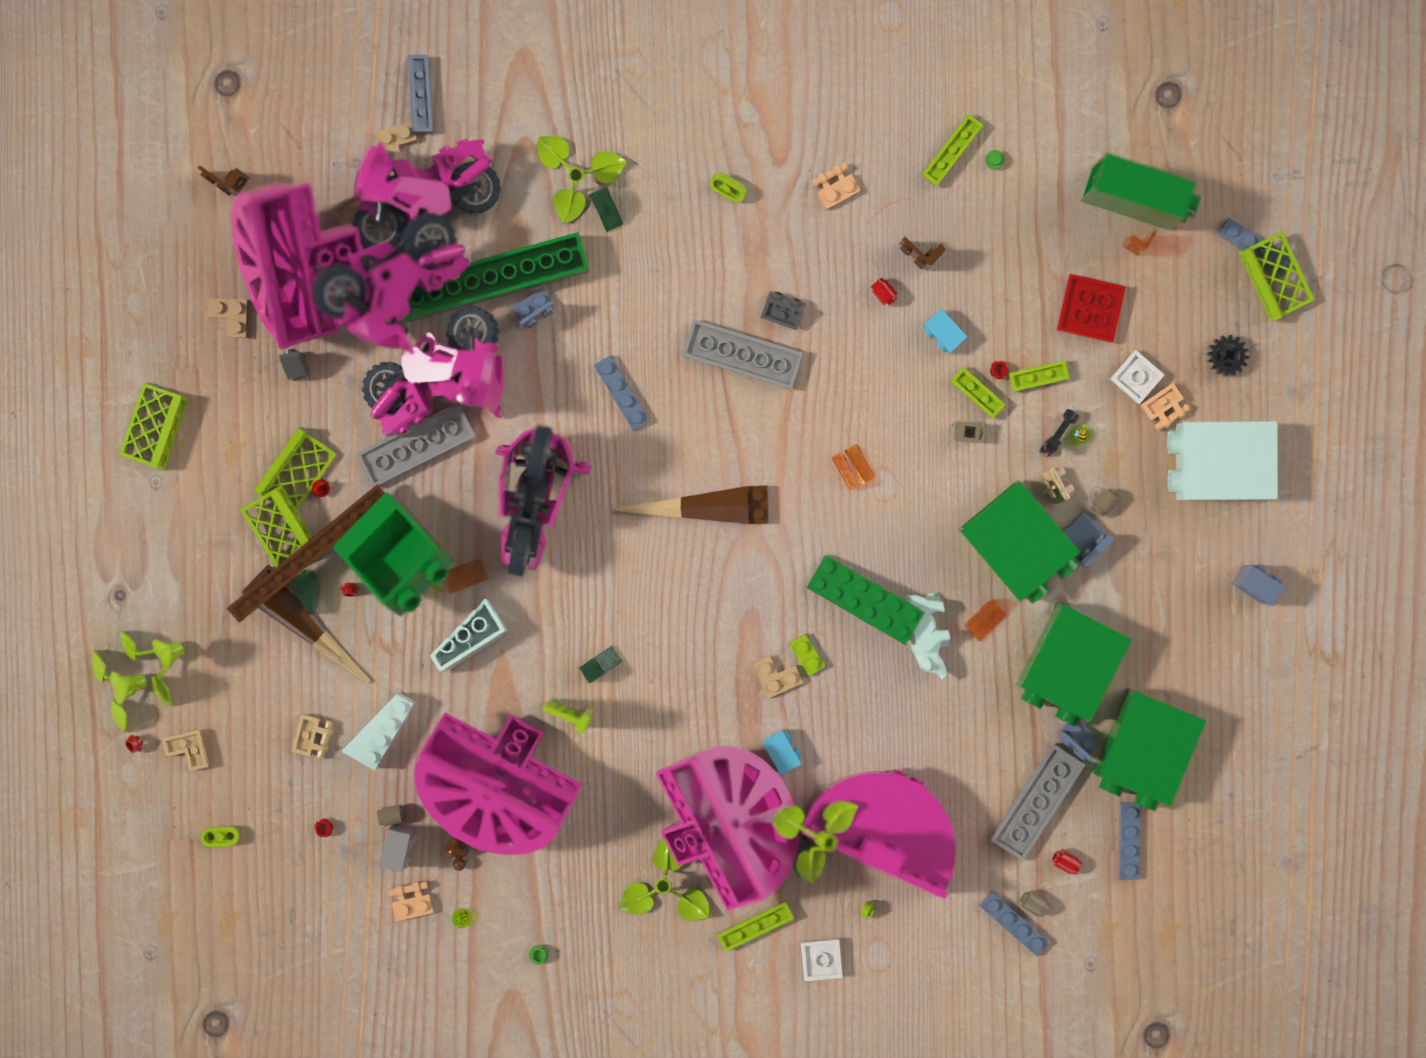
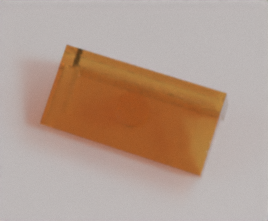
M1151 231L1143 240L1132 234L1125 239L1121 246L1138 256L1147 249L1157 231Z
M858 444L831 457L849 491L875 478Z
M480 559L449 569V575L446 578L449 584L447 586L449 593H454L488 580Z
M989 599L963 625L978 641H981L1006 616L993 599Z

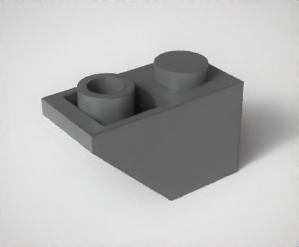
M289 349L283 351V355H279L288 380L292 381L310 377L305 354L299 352V350Z

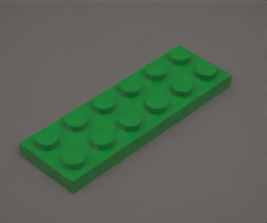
M827 555L824 556L806 587L904 645L908 644L925 614L923 610Z

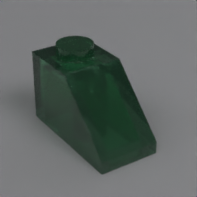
M607 186L589 194L606 232L624 224Z
M305 569L287 584L309 614H312L317 610L320 591L318 580L320 578L314 570Z
M610 646L581 665L579 669L590 684L621 663L622 660L613 646Z

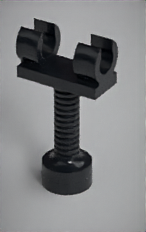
M1066 409L1062 415L1064 421L1055 434L1049 437L1044 442L1045 444L1040 447V453L1048 448L1049 453L1046 457H1049L1058 450V446L1062 443L1059 440L1065 430H1067L1070 424H1075L1079 419V415L1074 411Z

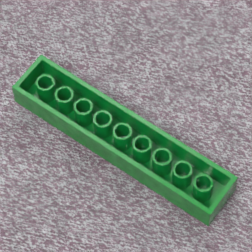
M579 232L472 261L460 273L459 278L453 281H446L443 283L442 288L431 290L430 293H427L419 285L415 286L407 299L410 311L402 321L404 323L413 322L590 272Z

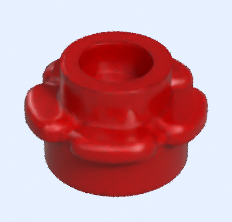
M995 361L991 364V376L999 380L1007 376L1009 369L1004 361Z
M319 479L313 483L311 490L314 496L325 497L330 491V486L324 479Z
M344 583V586L340 588L342 596L346 597L358 596L360 589L356 586V583Z
M130 735L125 740V746L131 753L142 750L143 742L140 737Z
M325 818L320 819L314 826L316 834L319 837L330 836L333 830L332 822Z

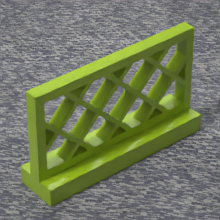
M1283 231L1238 252L1270 321H1276L1282 318V316L1314 301V297ZM1278 237L1282 241L1280 251L1271 248L1273 240ZM1258 247L1266 249L1263 259L1256 257L1254 249ZM1270 250L1279 253L1276 263L1266 261ZM1282 255L1288 256L1290 259L1288 268L1279 265ZM1265 263L1274 266L1271 277L1263 272ZM1278 268L1287 270L1284 281L1274 278ZM1290 272L1298 276L1296 285L1287 282ZM1273 280L1282 283L1279 294L1271 289ZM1286 285L1295 288L1292 298L1283 296ZM1298 289L1305 291L1308 299L1302 302L1295 300ZM1281 298L1290 300L1288 309L1281 311L1279 306Z
M143 383L119 455L165 471L189 398ZM148 388L152 389L156 396L150 401L145 396ZM167 395L172 396L171 404L165 407L161 398ZM158 400L161 410L153 413L150 404ZM146 407L150 415L141 419L139 415L140 410ZM163 413L165 421L163 424L158 425L155 416ZM152 419L155 428L147 431L144 422ZM140 425L143 434L135 438L133 433L134 427ZM157 431L159 439L152 444L149 434ZM145 437L149 446L140 449L137 441ZM134 443L137 452L132 455L127 454L128 445ZM149 449L153 453L151 462L145 460L143 452Z
M299 427L254 491L263 496L267 494L271 487L293 483L294 495L288 496L289 498L295 497V507L298 510L311 492L313 483L321 478L337 453ZM305 438L313 442L314 450L303 452L302 443ZM300 447V451H301V452L295 453V452L298 450V448ZM326 451L331 454V457L328 461L319 463L317 452ZM315 452L317 463L305 465L304 454ZM295 455H301L303 466L292 467L291 458ZM317 466L319 474L316 477L308 478L306 467ZM304 468L306 479L294 481L293 470ZM290 470L292 481L281 483V472ZM278 478V484H273ZM306 481L307 491L297 494L295 483ZM271 496L268 497V498H266V499H268L269 501H271L273 504H275V502L273 501V499L271 498Z
M282 485L240 509L275 567L280 564V555L289 557L295 552L296 546L301 547L313 537ZM271 496L275 502L274 509L264 507L266 498ZM251 507L258 508V518L251 517L247 509ZM263 510L272 512L271 522L261 519ZM276 514L283 515L285 519L284 526L274 523ZM260 523L270 525L268 535L260 532ZM273 526L283 529L281 538L271 536ZM286 530L294 533V542L284 539ZM270 539L280 542L278 551L270 548ZM283 543L293 545L291 554L281 552Z
M549 699L542 708L547 713L578 725L575 732L581 735L585 732L594 712L593 709L587 707L583 713L552 699Z

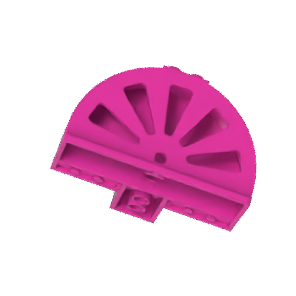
M308 181L290 187L283 183H276L238 194L233 202L231 220L232 237L239 269L241 270L253 305L267 330L276 339L277 347L285 349L339 332V323L331 316L323 313L314 303V296L312 295V289H314L313 282L317 280V275L320 272H324L326 267H333L332 265L335 264L339 266L347 265L354 269L349 261V256L362 251L358 229L348 223L320 231L312 185ZM363 256L360 257V264L362 262V259L364 258ZM327 295L329 302L333 298V295Z
M444 712L421 749L414 769L415 787L422 804L432 818L449 835L481 852L487 851L501 855L528 854L549 844L558 833L583 784L532 758L545 732L513 715L509 716L497 739Z
M718 746L703 750L655 772L679 818V821L661 831L677 865L700 859L727 911L763 901L783 884L796 858L799 834L797 833L794 838H785L774 827V816L778 811L787 806H796L779 772L776 773L770 765L757 755L732 746Z
M894 769L893 772L889 770L887 772H860L832 783L812 802L801 826L815 834L821 831L828 832L826 829L828 822L824 819V812L830 804L837 801H847L857 805L858 809L849 828L842 833H834L833 836L837 840V845L834 849L850 855L860 862L946 899L948 895L946 889L955 865L954 833L944 809L935 797L927 791V787L923 786L925 782L914 777L908 779L906 778V773ZM798 829L802 834L815 839L810 834Z

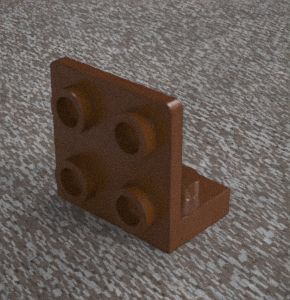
M198 166V169L202 171L200 174L213 185L217 182L216 187L229 196L231 193L237 196L250 179V177L235 167L234 170L228 172L224 183L202 166Z
M905 236L899 243L901 245L900 250L907 256L911 255L915 259L914 263L920 269L924 268L925 270L946 250L941 244L938 247L934 245L924 255Z

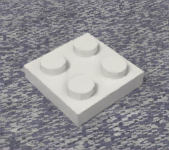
M1134 350L1109 380L1137 404H1140L1162 379L1164 374L1137 350Z
M839 938L801 942L804 981L842 978Z

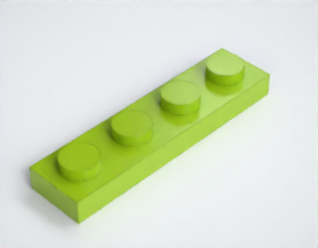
M968 113L921 176L937 187L983 127V124Z
M785 900L718 933L717 936L724 951L727 952L793 920L794 916Z

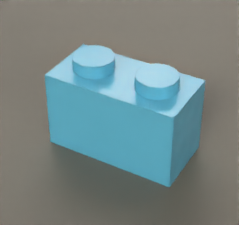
M942 309L923 325L925 328L923 330L930 339L934 338L938 342L937 347L943 353H951L967 338L966 334Z
M781 729L762 740L780 775L801 765L799 760L802 757L797 748L793 750L790 745L793 741L788 732L784 733Z

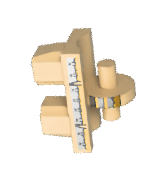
M1063 467L1051 468L1041 473L1045 480L1042 482L1045 487L1041 491L1042 495L1048 493L1051 499L1055 498L1057 504L1071 498L1070 495L1075 489L1070 482L1063 485L1061 478L1066 476Z

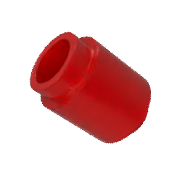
M881 277L871 286L872 293L883 306L885 304L890 306L898 299L896 297L898 292L887 279L884 280Z
M1064 849L1056 851L1052 857L1053 866L1070 875H1076L1081 869L1082 861Z

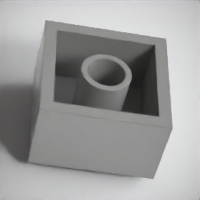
M392 825L387 829L379 868L403 872L405 868L411 865L413 854L410 851L415 846L417 835H414L415 829L399 825Z

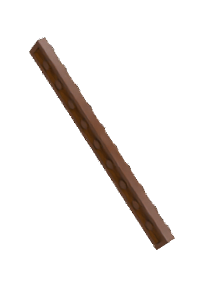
M376 484L226 609L239 623L335 545L385 492Z

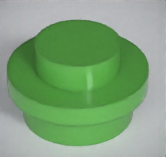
M998 150L990 151L985 158L986 165L994 170L1001 168L1005 161L1003 153Z
M536 945L530 950L529 958L534 964L541 965L548 959V950L542 945Z

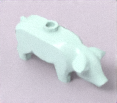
M930 593L924 597L908 594L904 600L925 612L909 640L911 650L921 670L934 673L942 680L947 675L943 660L938 655V651L943 646H949L950 635L948 630H937L935 619L931 614L939 611L945 612L943 601L940 600L937 593Z

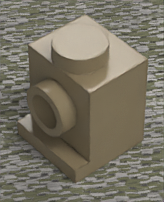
M957 421L955 423L954 441L979 443V439L982 440L983 428H980L981 423ZM966 429L971 430V436L965 435Z

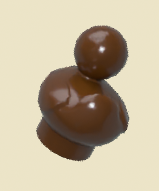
M449 839V845L445 848L444 853L451 859L456 858L453 861V868L456 871H462L466 866V861L463 857L468 854V848L464 842L458 839Z

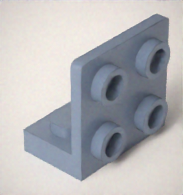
M541 288L511 308L521 326L530 329L538 323L537 320L542 316L547 318L553 314V309L556 307L545 290Z
M1086 513L1079 516L1064 531L1065 535L1081 552L1075 558L1086 567L1114 541Z
M1078 721L1076 727L1066 723L1057 732L1061 736L1059 740L1070 749L1073 747L1075 749L1073 753L1084 762L1086 760L1090 762L1094 760L1090 755L1102 742L1082 723Z

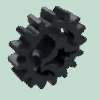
M1223 335L1220 336V341L1218 339L1213 340L1215 345L1208 346L1212 351L1206 353V355L1211 356L1207 363L1213 364L1210 369L1216 368L1217 375L1223 372V376L1226 377L1230 372L1231 376H1234L1236 371L1239 373L1243 371L1241 366L1246 367L1248 365L1244 360L1250 359V356L1245 355V352H1248L1249 349L1243 348L1245 342L1239 343L1240 337H1236L1233 340L1232 335H1228L1227 339ZM1224 343H1230L1234 346L1228 347L1227 345H1224ZM1233 351L1229 359L1223 360L1227 355L1226 353ZM1228 364L1232 368H1224L1222 365Z

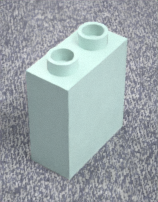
M1277 421L1182 422L1176 424V431L1168 432L1167 449L1169 454H1176V469H1169L1167 485L1169 492H1176V500L1278 499Z

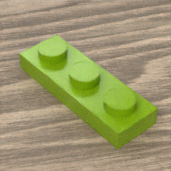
M1065 360L1008 374L1012 392L1070 379Z
M964 367L950 380L957 389L991 419H994L1006 405Z

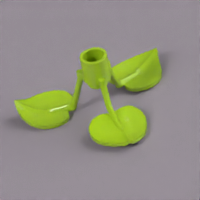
M540 136L538 138L537 150L541 162L551 169L557 168L562 163L569 170L568 177L573 182L571 191L561 189L555 194L553 199L554 209L562 223L573 221L584 210L585 197L582 193L575 192L576 183L583 180L585 174L595 172V177L599 182L608 184L614 182L620 176L626 165V161L621 156L603 151L592 157L591 164L594 168L585 171L578 167L571 168L564 161L569 155V145L563 138L557 136Z
M120 631L122 647L130 659L135 661L137 656L155 653L164 668L156 675V678H151V685L156 696L163 703L172 707L169 689L161 680V675L171 668V665L175 663V659L185 654L182 645L178 641L173 644H166L158 639H154L152 641V650L140 652L137 650L134 641L123 631Z
M93 650V673L101 683L105 679L110 680L116 699L111 702V715L118 728L126 733L127 715L121 704L129 696L134 695L135 691L147 688L146 678L143 674L130 677V675L120 676L117 672H112L108 676L103 660L96 650Z
M837 801L830 804L824 812V819L828 822L826 824L828 832L821 831L818 834L801 826L804 821V813L797 806H787L778 811L774 816V827L781 836L794 838L798 833V829L815 837L816 844L820 846L812 847L810 851H803L796 861L798 873L810 884H815L824 868L825 853L823 851H832L836 847L837 840L833 835L834 833H842L849 828L858 809L857 805L847 801Z
M665 839L658 844L653 853L654 866L657 869H665L663 878L656 882L655 889L650 892L643 883L635 882L630 884L625 889L619 903V908L627 913L644 914L651 910L654 905V900L650 895L656 892L660 894L670 892L681 898L677 903V911L683 919L688 921L707 919L710 913L707 898L700 890L689 888L683 896L672 889V883L667 879L668 870H678L682 865H677Z

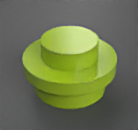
M867 901L863 906L860 914L864 916V919L873 917L877 909L874 907L875 902Z

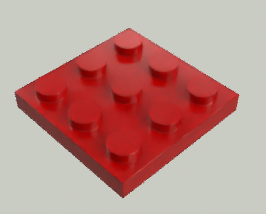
M1069 274L1056 331L1113 343L1126 286Z

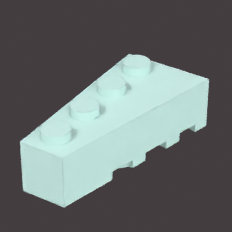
M485 598L430 657L438 670L445 673L509 632L491 602Z
M402 693L396 694L342 752L374 771L378 769L416 701Z

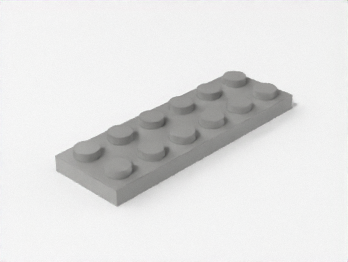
M693 319L682 356L792 390L803 352Z
M456 403L426 418L423 423L410 426L409 432L403 435L390 436L356 453V456L373 488L376 484L381 485L475 438L476 435L461 405Z
M1052 743L990 840L1024 861L1082 772L1085 764Z

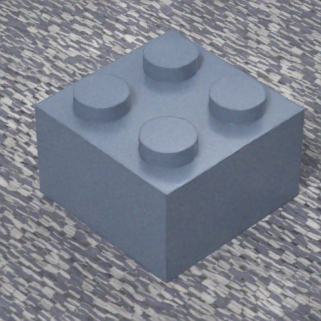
M1243 565L1232 585L1262 605L1273 606L1285 589V586L1281 584L1282 580L1274 575L1265 574L1266 570L1259 565Z

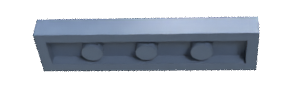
M408 55L412 132L432 133L433 123L428 55Z
M1230 218L1226 220L1218 233V236L1241 250L1264 240ZM1271 245V248H1274V249H1277V250L1280 251V249H1278V248L1275 247L1274 245ZM1262 247L1254 249L1256 257L1263 259L1266 249ZM1270 250L1266 261L1276 263L1279 253ZM1282 255L1279 265L1288 268L1290 259L1288 256ZM1265 263L1266 266L1274 269V266ZM1281 268L1277 269V273L1284 275L1287 271Z
M609 355L594 365L595 369L632 430L634 431L648 423L649 419L611 356Z
M1120 802L1119 879L1139 880L1140 805L1134 802Z
M992 891L979 904L984 911L1037 957L1050 943Z

